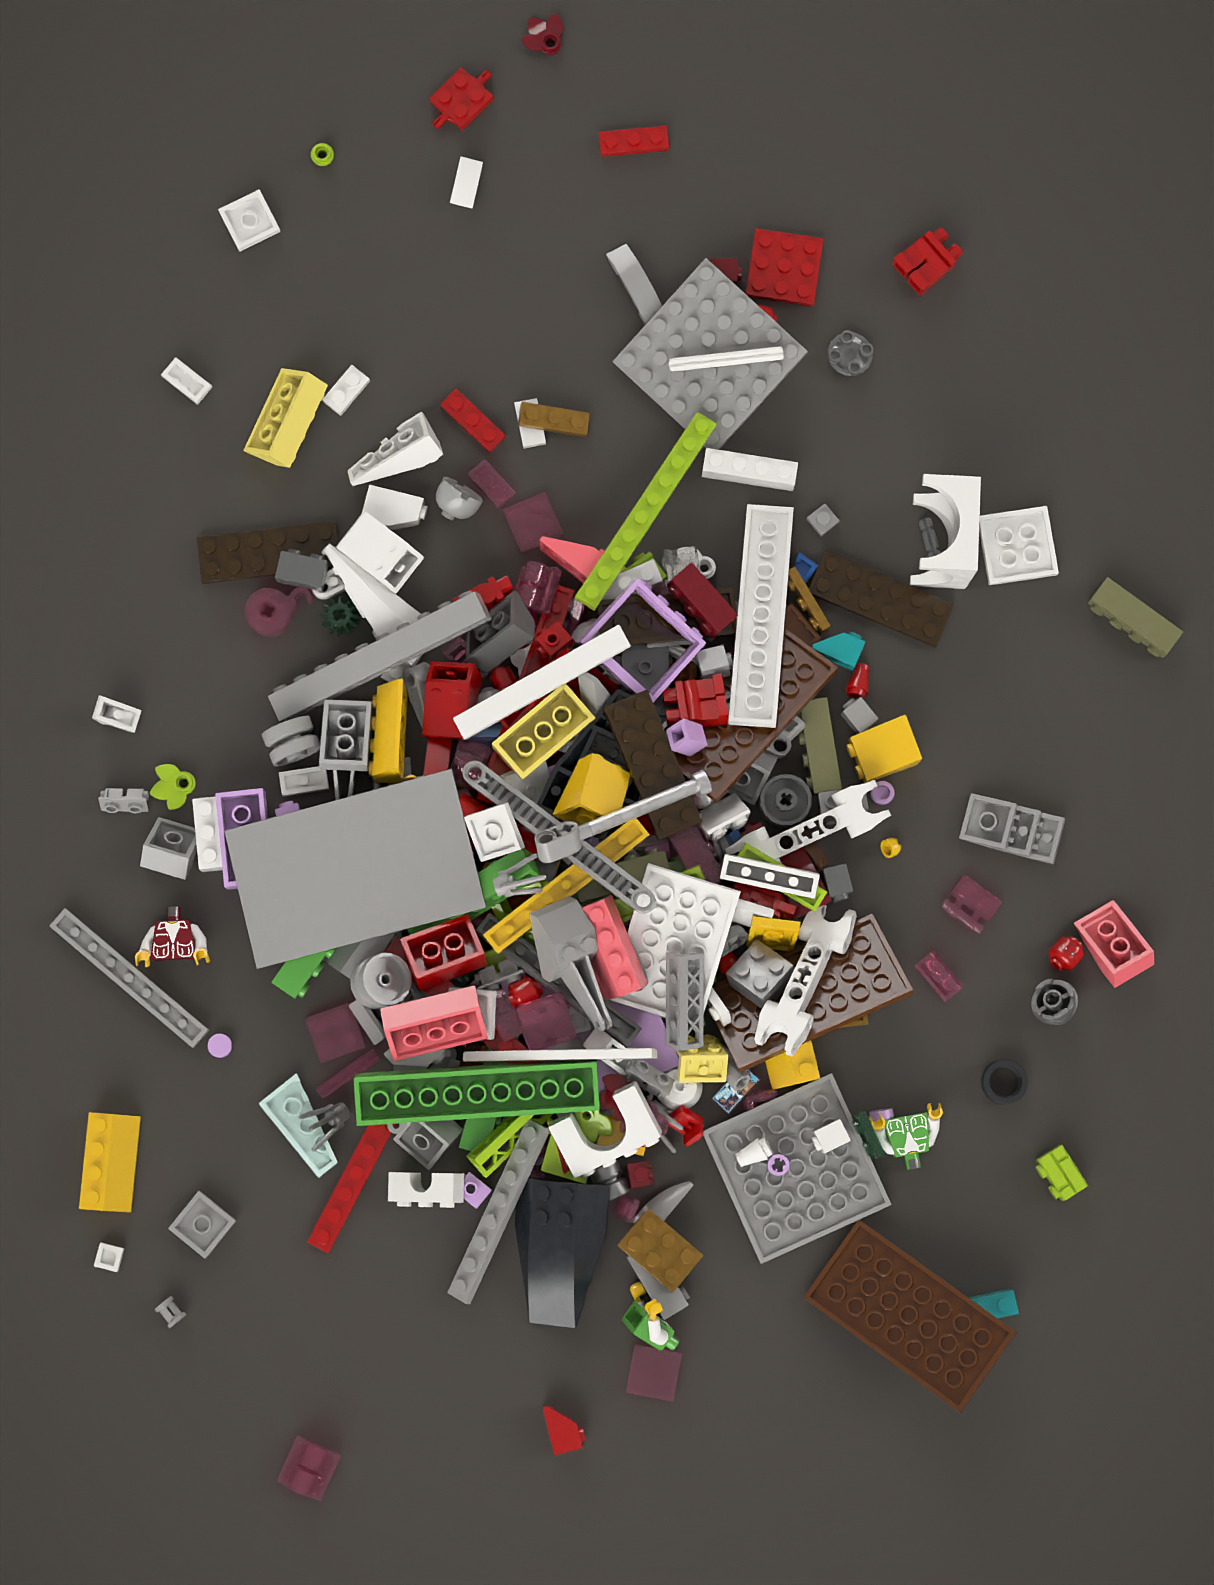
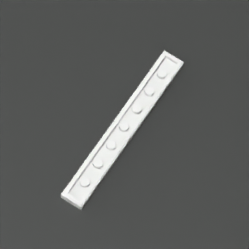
M617 625L459 714L453 720L466 740L628 649L631 645L621 626Z
M654 1048L476 1051L463 1053L464 1062L657 1058V1050Z

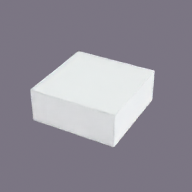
M100 1242L94 1266L118 1272L125 1248Z

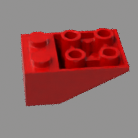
M430 662L425 681L423 737L464 739L453 718L476 705L483 677L474 663Z

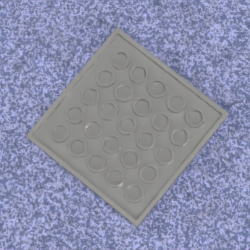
M705 258L613 360V363L683 428L686 429L697 412L717 423L716 428L704 444V447L719 450L802 360L808 351ZM779 346L784 351V358L782 360L673 372L669 369V359Z
M832 1073L703 1131L704 1139L760 1264L891 1205ZM840 1119L851 1141L827 1153H823L822 1150L817 1151L811 1138L815 1137L813 1131ZM765 1137L773 1155L781 1154L788 1159L789 1169L784 1175H773L768 1170V1160L741 1167L735 1154L755 1139ZM780 1158L774 1159L775 1163L772 1165L774 1171L777 1169V1172H781L782 1166L785 1165L783 1160L779 1161Z

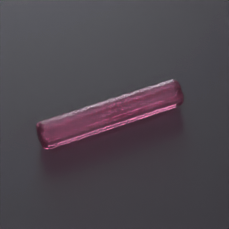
M371 1049L316 1088L318 1094L322 1098L327 1097L353 1079L356 1073H361L380 1059L376 1051Z

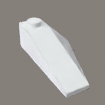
M423 412L402 423L396 428L399 431L390 440L387 438L380 442L382 445L375 453H367L348 470L350 483L353 486L423 467L435 462L443 455L440 442Z

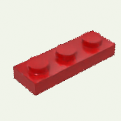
M667 125L599 132L601 157L669 150Z
M455 389L440 404V407L487 452L491 453L506 438V435L458 389Z

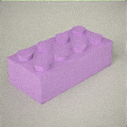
M263 788L215 793L224 887L227 890L238 889L224 831L268 819L266 792Z

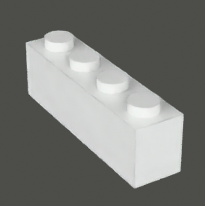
M706 448L702 477L793 491L798 462Z
M725 854L720 879L815 899L820 875L810 871Z

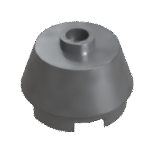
M1047 979L1035 988L1036 991L1032 996L1031 1007L1034 1015L1040 1021L1047 1024L1061 1025L1068 1022L1074 1016L1078 1005V996L1072 985L1062 980Z

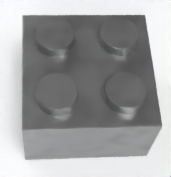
M756 939L727 971L726 975L732 988L762 1009L767 1000L775 1002L783 993L792 976L794 967L786 959Z

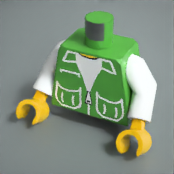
M931 1103L927 1104L928 1113L924 1112L884 1120L881 1113H878L879 1120L873 1122L870 1116L868 1120L873 1127L876 1142L887 1154L894 1157L905 1156L907 1170L920 1168L919 1153L929 1151V1147L934 1145L939 1132L940 1117L943 1114L941 1104H938L939 1107L936 1110H932Z
M641 1282L631 1285L630 1292L634 1301L621 1320L634 1335L656 1349L662 1351L666 1346L674 1350L680 1339L674 1335V1329L664 1319L656 1315L663 1311L661 1304L656 1299L644 1304V1300H640V1296L646 1294Z

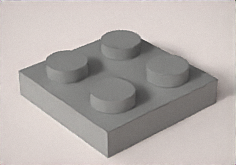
M198 1191L168 1229L206 1259L237 1220L201 1191Z

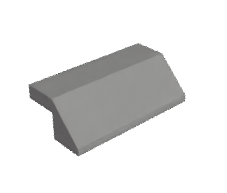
M398 931L337 947L330 959L325 957L323 961L350 979L355 966L368 957L383 953Z

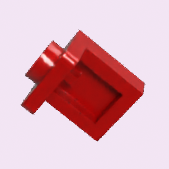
M680 1105L669 1114L671 1118L683 1126V1130H679L668 1121H666V1124L683 1134V1142L687 1147L703 1136V1118L684 1105Z

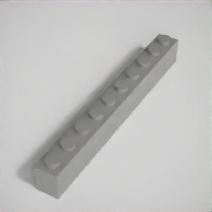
M472 591L464 592L458 596L459 600L453 603L451 601L442 603L438 606L439 610L433 613L425 612L417 617V621L411 624L409 622L403 623L396 627L397 631L391 634L387 632L375 638L376 642L370 645L368 643L359 645L355 648L356 652L350 655L347 653L342 654L334 659V663L328 666L327 664H322L314 669V673L308 676L306 674L300 675L294 679V683L288 686L284 684L273 689L274 693L269 695L268 698L278 720L285 722L324 704V700H332L491 620L481 595L477 592L472 593Z

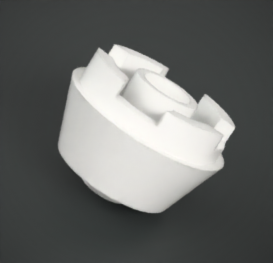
M678 1067L663 1072L675 1080L670 1095L666 1096L665 1099L662 1097L658 1098L664 1106L675 1110L680 1105H684L689 1109L698 1102L702 1094V1082L679 1083L677 1079Z

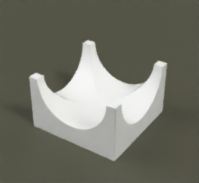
M923 474L922 485L932 487L940 493L914 494L913 505H919L931 510L942 520L948 534V549L933 557L920 558L919 569L930 571L920 575H911L910 586L966 589L978 570L981 477Z

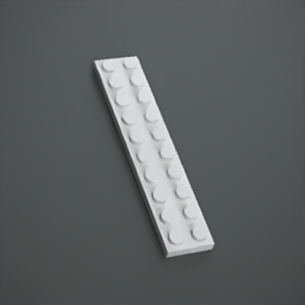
M747 504L729 725L776 728L794 507Z

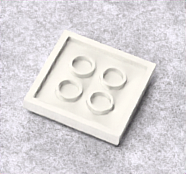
M1047 506L979 516V532L989 585L1059 574Z

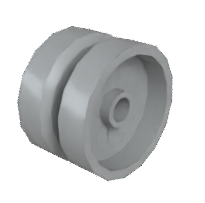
M310 716L290 719L262 733L265 746L274 748L269 753L273 766H282L296 762L320 750L321 744L316 735H308L314 729Z
M380 953L360 961L353 969L350 978L351 990L355 998L363 1006L371 1009H381L402 1001L408 995L412 984L411 972L407 963L401 957L392 953Z

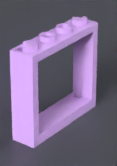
M637 578L627 585L577 643L582 646L592 640L591 638L633 591L637 592L691 643L649 691L652 702H654L706 642L702 639L703 636L699 633V630L694 627L691 629L685 623L686 618L678 611L674 613L667 607L669 603L661 595L656 596L650 591L652 587L649 583ZM613 658L600 664L633 695L646 690Z

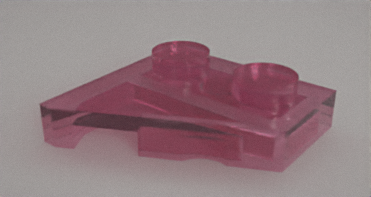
M571 598L567 611L571 612L569 620L565 619L562 626L571 637L577 626L580 625L585 611V605L575 598Z

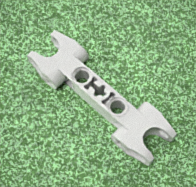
M875 780L865 784L850 786L831 795L836 808L771 838L765 827H762L745 835L735 844L726 848L725 851L727 854L740 852L745 842L781 863L779 857L846 827L850 837L854 838L871 830L882 820L891 816L889 810L871 814L862 807L863 795L877 787ZM824 817H834L836 826L833 829H826L823 826ZM818 820L819 828L824 833L819 835L818 830L811 834V839H808L807 836L803 837L801 835L804 831L803 827L807 826L811 829L816 826L814 821ZM789 836L792 838L793 845L790 849H783L780 846L779 841L781 837Z
M826 905L817 908L816 912L811 911L806 915L799 931V939L807 942L780 1002L767 1000L759 1015L754 1038L756 1044L762 1046L771 1034L782 1032L788 1035L785 1046L786 1055L793 1056L806 1040L814 1018L813 1015L805 1013V1010L832 951L840 954H845L852 940L853 928L857 917L856 911L849 909L841 920L837 922H828L824 919ZM813 955H820L817 959H811ZM795 995H801L799 999H792Z

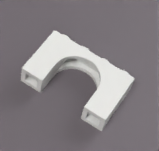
M636 1081L614 1091L613 1098L626 1123L625 1135L615 1144L602 1146L588 1140L582 1132L573 1112L550 1122L548 1128L574 1178L579 1176L585 1178L593 1174L595 1168L601 1165L604 1168L616 1162V1158L622 1155L629 1157L638 1151L637 1148L643 1145L649 1147L659 1141L658 1138L661 1137L662 1130Z

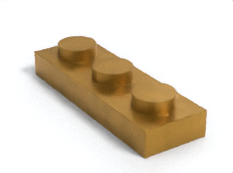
M521 402L518 426L586 437L590 413Z
M794 566L788 571L787 587L790 591L794 590L798 598L796 601L801 610H806L810 618L808 621L815 631L818 630L820 634H823L829 630L830 624Z

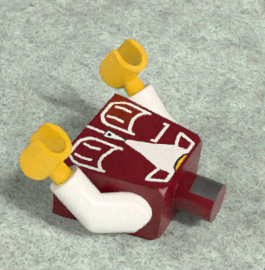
M167 907V921H156L155 926L149 929L143 939L139 952L135 955L136 966H138L139 961L145 960L146 967L150 966V955L153 961L195 959L196 964L199 965V959L205 958L207 963L210 962L207 953L206 937L198 925L192 924L190 920H181V907Z

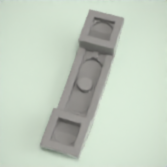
M625 244L607 253L606 256L615 273L622 280L639 311L640 318L644 325H646L662 307V304L638 260L628 245Z

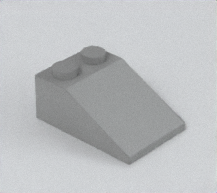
M412 981L408 995L394 1005L430 996L423 990L419 991L417 985ZM357 999L349 1005V1008L374 1045L386 1038L380 1009H371L363 1006Z

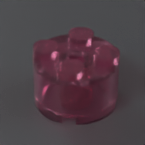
M459 739L451 765L456 786L477 791L464 779L463 768L471 761H479L486 766L491 746ZM471 769L469 772L470 779L476 780L480 778L482 774L481 769Z

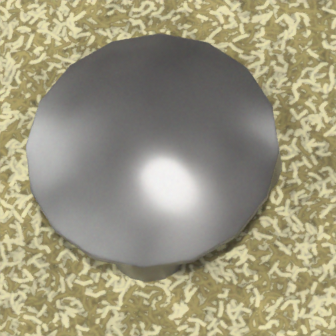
M845 330L837 335L828 347V360L831 366L838 373L846 376H856L863 373L870 366L873 359V346L862 335L850 330Z

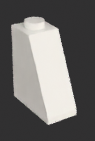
M369 485L362 513L364 511L368 512L388 529L395 530L418 526L420 520L425 519L428 506H425L424 498Z

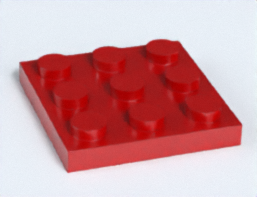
M755 228L746 295L750 298L813 307L823 238Z

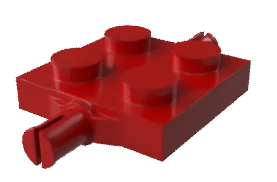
M460 67L429 98L430 103L440 112V115L431 124L439 130L448 121L454 123L463 131L494 100L493 95L484 88V84L492 77V74L485 69L475 78Z

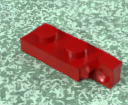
M734 882L732 889L741 891L739 899L774 909L773 917L776 919L783 917L791 920L796 906L786 903L785 898L781 897L782 894L767 888Z

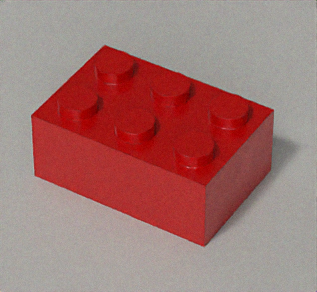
M468 914L400 939L404 956L419 991L486 966L485 953Z

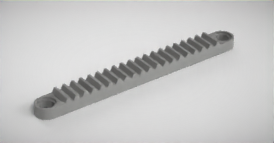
M471 761L464 766L463 777L470 786L496 806L508 802L514 819L536 835L541 831L561 824V822L481 762ZM480 768L482 771L480 778L476 780L470 779V770ZM581 840L582 848L578 852L565 857L635 911L646 914L654 909L656 899L651 890L586 841ZM642 894L650 897V903L646 907L637 905V898Z

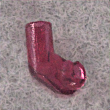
M756 1090L745 1096L742 1100L744 1110L749 1111L756 1108V1102L776 1099V1090Z

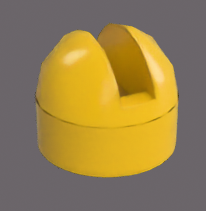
M895 838L885 839L880 845L883 855L887 858L896 856L901 850V844H898V840Z

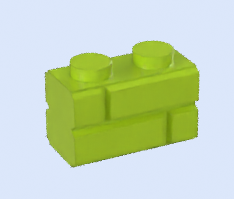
M1063 1145L1056 1146L1036 1159L1038 1165L1035 1168L1043 1179L1046 1177L1050 1182L1051 1186L1048 1188L1055 1199L1060 1198L1061 1201H1065L1088 1186Z

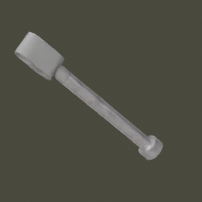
M701 770L691 774L690 780L580 826L575 822L567 821L541 831L535 836L539 860L543 863L557 861L578 852L582 848L581 840L695 793L698 797L706 795L712 790L710 781L706 773Z

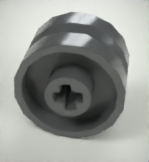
M781 774L771 778L764 785L759 796V811L762 818L769 825L778 829H790L799 825L808 815L812 805V795L808 785L801 778L791 774ZM782 799H787L789 805H782L780 802Z

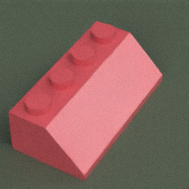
M612 895L581 906L595 928L599 950L592 959L591 966L604 1000L624 996L647 985L648 981Z
M475 986L380 1009L384 1032L394 1062L488 1038Z

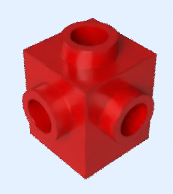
M557 621L548 628L546 626L538 632L536 638L537 647L535 649L543 659L547 657L549 661H552L564 650L573 646V638Z

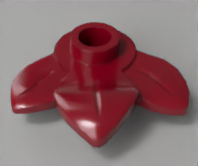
M554 13L550 16L547 23L538 18L530 17L528 22L529 34L521 39L525 47L532 51L541 50L547 55L558 53L562 46L560 37L564 31L560 17ZM548 42H553L555 45L553 47H548L546 44Z
M607 1074L602 1077V1081L607 1089L599 1095V1107L614 1110L615 1121L624 1120V1117L613 1098L615 1090L632 1082H627L620 1074Z

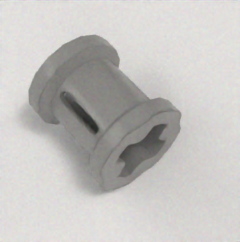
M172 1296L155 1309L168 1322L167 1326L169 1329L187 1315L185 1312H181L175 1305Z

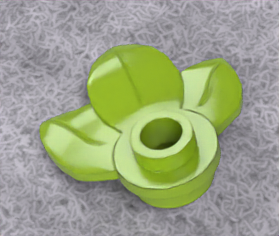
M163 764L157 766L155 771L161 780L153 786L150 795L159 800H167L169 810L180 808L185 803L187 795L195 789L196 781L194 776L189 772H180L175 765ZM184 779L188 780V786L182 788L180 782Z
M600 1111L573 1113L582 1132L591 1142L594 1143L598 1134L612 1135L611 1121L609 1117L600 1113ZM583 1112H589L591 1116H587Z

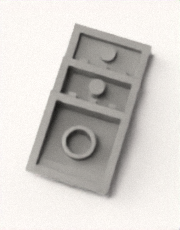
M971 793L959 839L1029 859L1054 864L1066 819L1042 813L1039 810L1018 806L1016 803Z

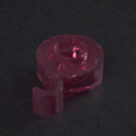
M303 587L295 588L290 593V596H286L277 589H259L251 594L246 601L245 617L253 631L267 637L278 636L287 630L293 613L298 607V597L305 596L309 605L313 604V597L309 590ZM268 607L275 609L271 617L263 616L265 609Z

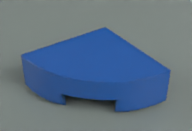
M800 552L795 561V567L806 584L818 568V565Z

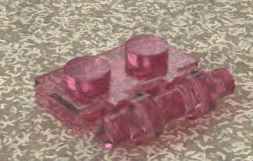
M964 874L950 892L957 899L953 904L945 899L941 907L948 911L947 914L952 918L955 916L965 924L964 927L968 930L972 929L980 934L984 926L977 922L978 919L982 917L988 922L1002 904V901ZM963 904L974 911L971 917L960 909Z

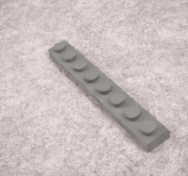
M66 908L50 924V927L192 1048L209 1031V1029Z
M529 1119L522 1129L447 1292L465 1304H470L550 1132L549 1128L532 1119Z

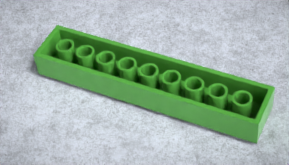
M557 1060L356 1073L354 1076L357 1126L600 1110L597 1060Z

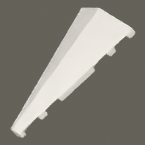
M328 544L323 549L322 554L327 555L334 566L332 570L336 575L339 574L345 584L344 589L363 618L366 617L372 626V633L375 638L387 632L391 634L397 631L396 627L403 623L409 622L411 624L418 620L417 617L421 615L418 611L334 546Z

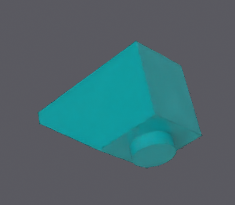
M841 633L813 644L812 648L830 662L853 671L865 641L861 640L862 637L856 633Z

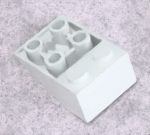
M366 511L360 515L336 546L345 556L395 594L424 558L412 546Z
M733 793L701 810L699 814L702 822L696 824L705 842L709 840L714 842L724 837L725 832L732 829L734 831L744 827L751 812L741 799Z

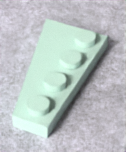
M296 1073L263 1099L259 1105L315 1175L320 1178L337 1164V1160L328 1140L315 1152L312 1151V1148L325 1134L321 1126L313 1131L309 1130L310 1126L318 1122L316 1115L299 1119V1115L313 1111Z

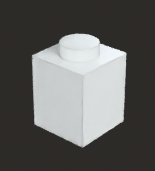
M840 1119L813 1131L815 1137L811 1138L816 1150H822L823 1153H827L851 1141Z

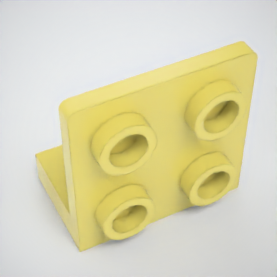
M688 1035V1043L695 1042V1037ZM703 1035V1047L684 1051L676 1050L679 1055L677 1076L679 1083L726 1082L728 1054L715 1036Z

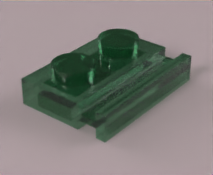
M866 1111L853 1115L855 1120L852 1121V1125L856 1133H861L865 1142L862 1143L866 1155H871L873 1159L884 1156L885 1152Z

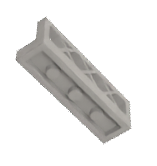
M675 951L666 952V1046L678 1051L703 1047L704 953L681 954ZM688 960H695V969L692 973L688 971ZM693 982L695 984V992L690 997L688 995V988ZM693 1005L695 1007V1015L690 1020L688 1018V1011ZM693 1029L695 1031V1042L688 1043V1034Z

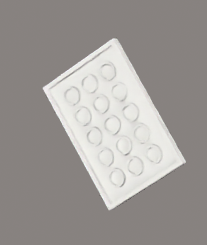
M648 863L642 884L654 894L656 905L651 912L646 914L634 910L628 929V936L648 984L637 991L609 1000L666 1017V952L675 951L681 954L701 952L704 953V1015L741 891ZM646 894L640 895L637 899V905L640 907H646L650 903V897ZM688 960V971L692 973L695 969V960ZM693 982L688 988V995L690 997L695 992V984ZM693 1005L688 1011V1018L690 1020L695 1015V1007Z

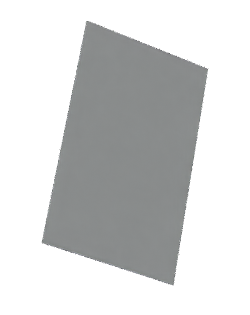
M452 769L224 831L257 969L486 908Z

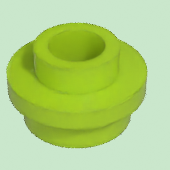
M319 143L312 148L311 158L316 165L327 166L332 162L334 152L328 144ZM322 152L327 154L325 158H319L318 156Z

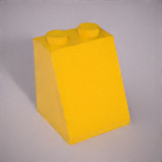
M906 715L849 738V744L846 745L850 757H855L858 765L855 766L858 779H863L864 784L916 766L922 760Z
M592 753L579 759L554 810L553 816L564 822H575L580 826L621 809L630 773L623 770L621 766L606 761L599 754Z

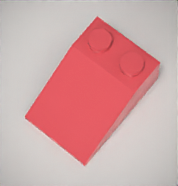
M542 536L540 539V550L583 584L605 552L603 549L598 551L591 546Z
M1114 900L1074 923L1076 930L1100 970L1114 988L1154 965L1153 949Z

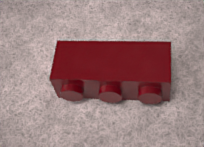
M692 562L666 585L669 588L670 595L676 600L679 599L684 605L686 613L690 617H694L700 623L701 630L712 638L738 616Z

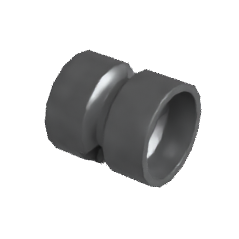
M617 1160L608 1167L604 1168L602 1166L596 1169L590 1175L594 1184L611 1185L610 1200L631 1191L626 1179L620 1177L622 1170Z

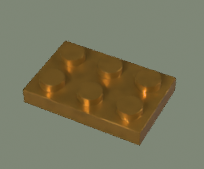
M649 1208L617 1245L672 1293L704 1256Z

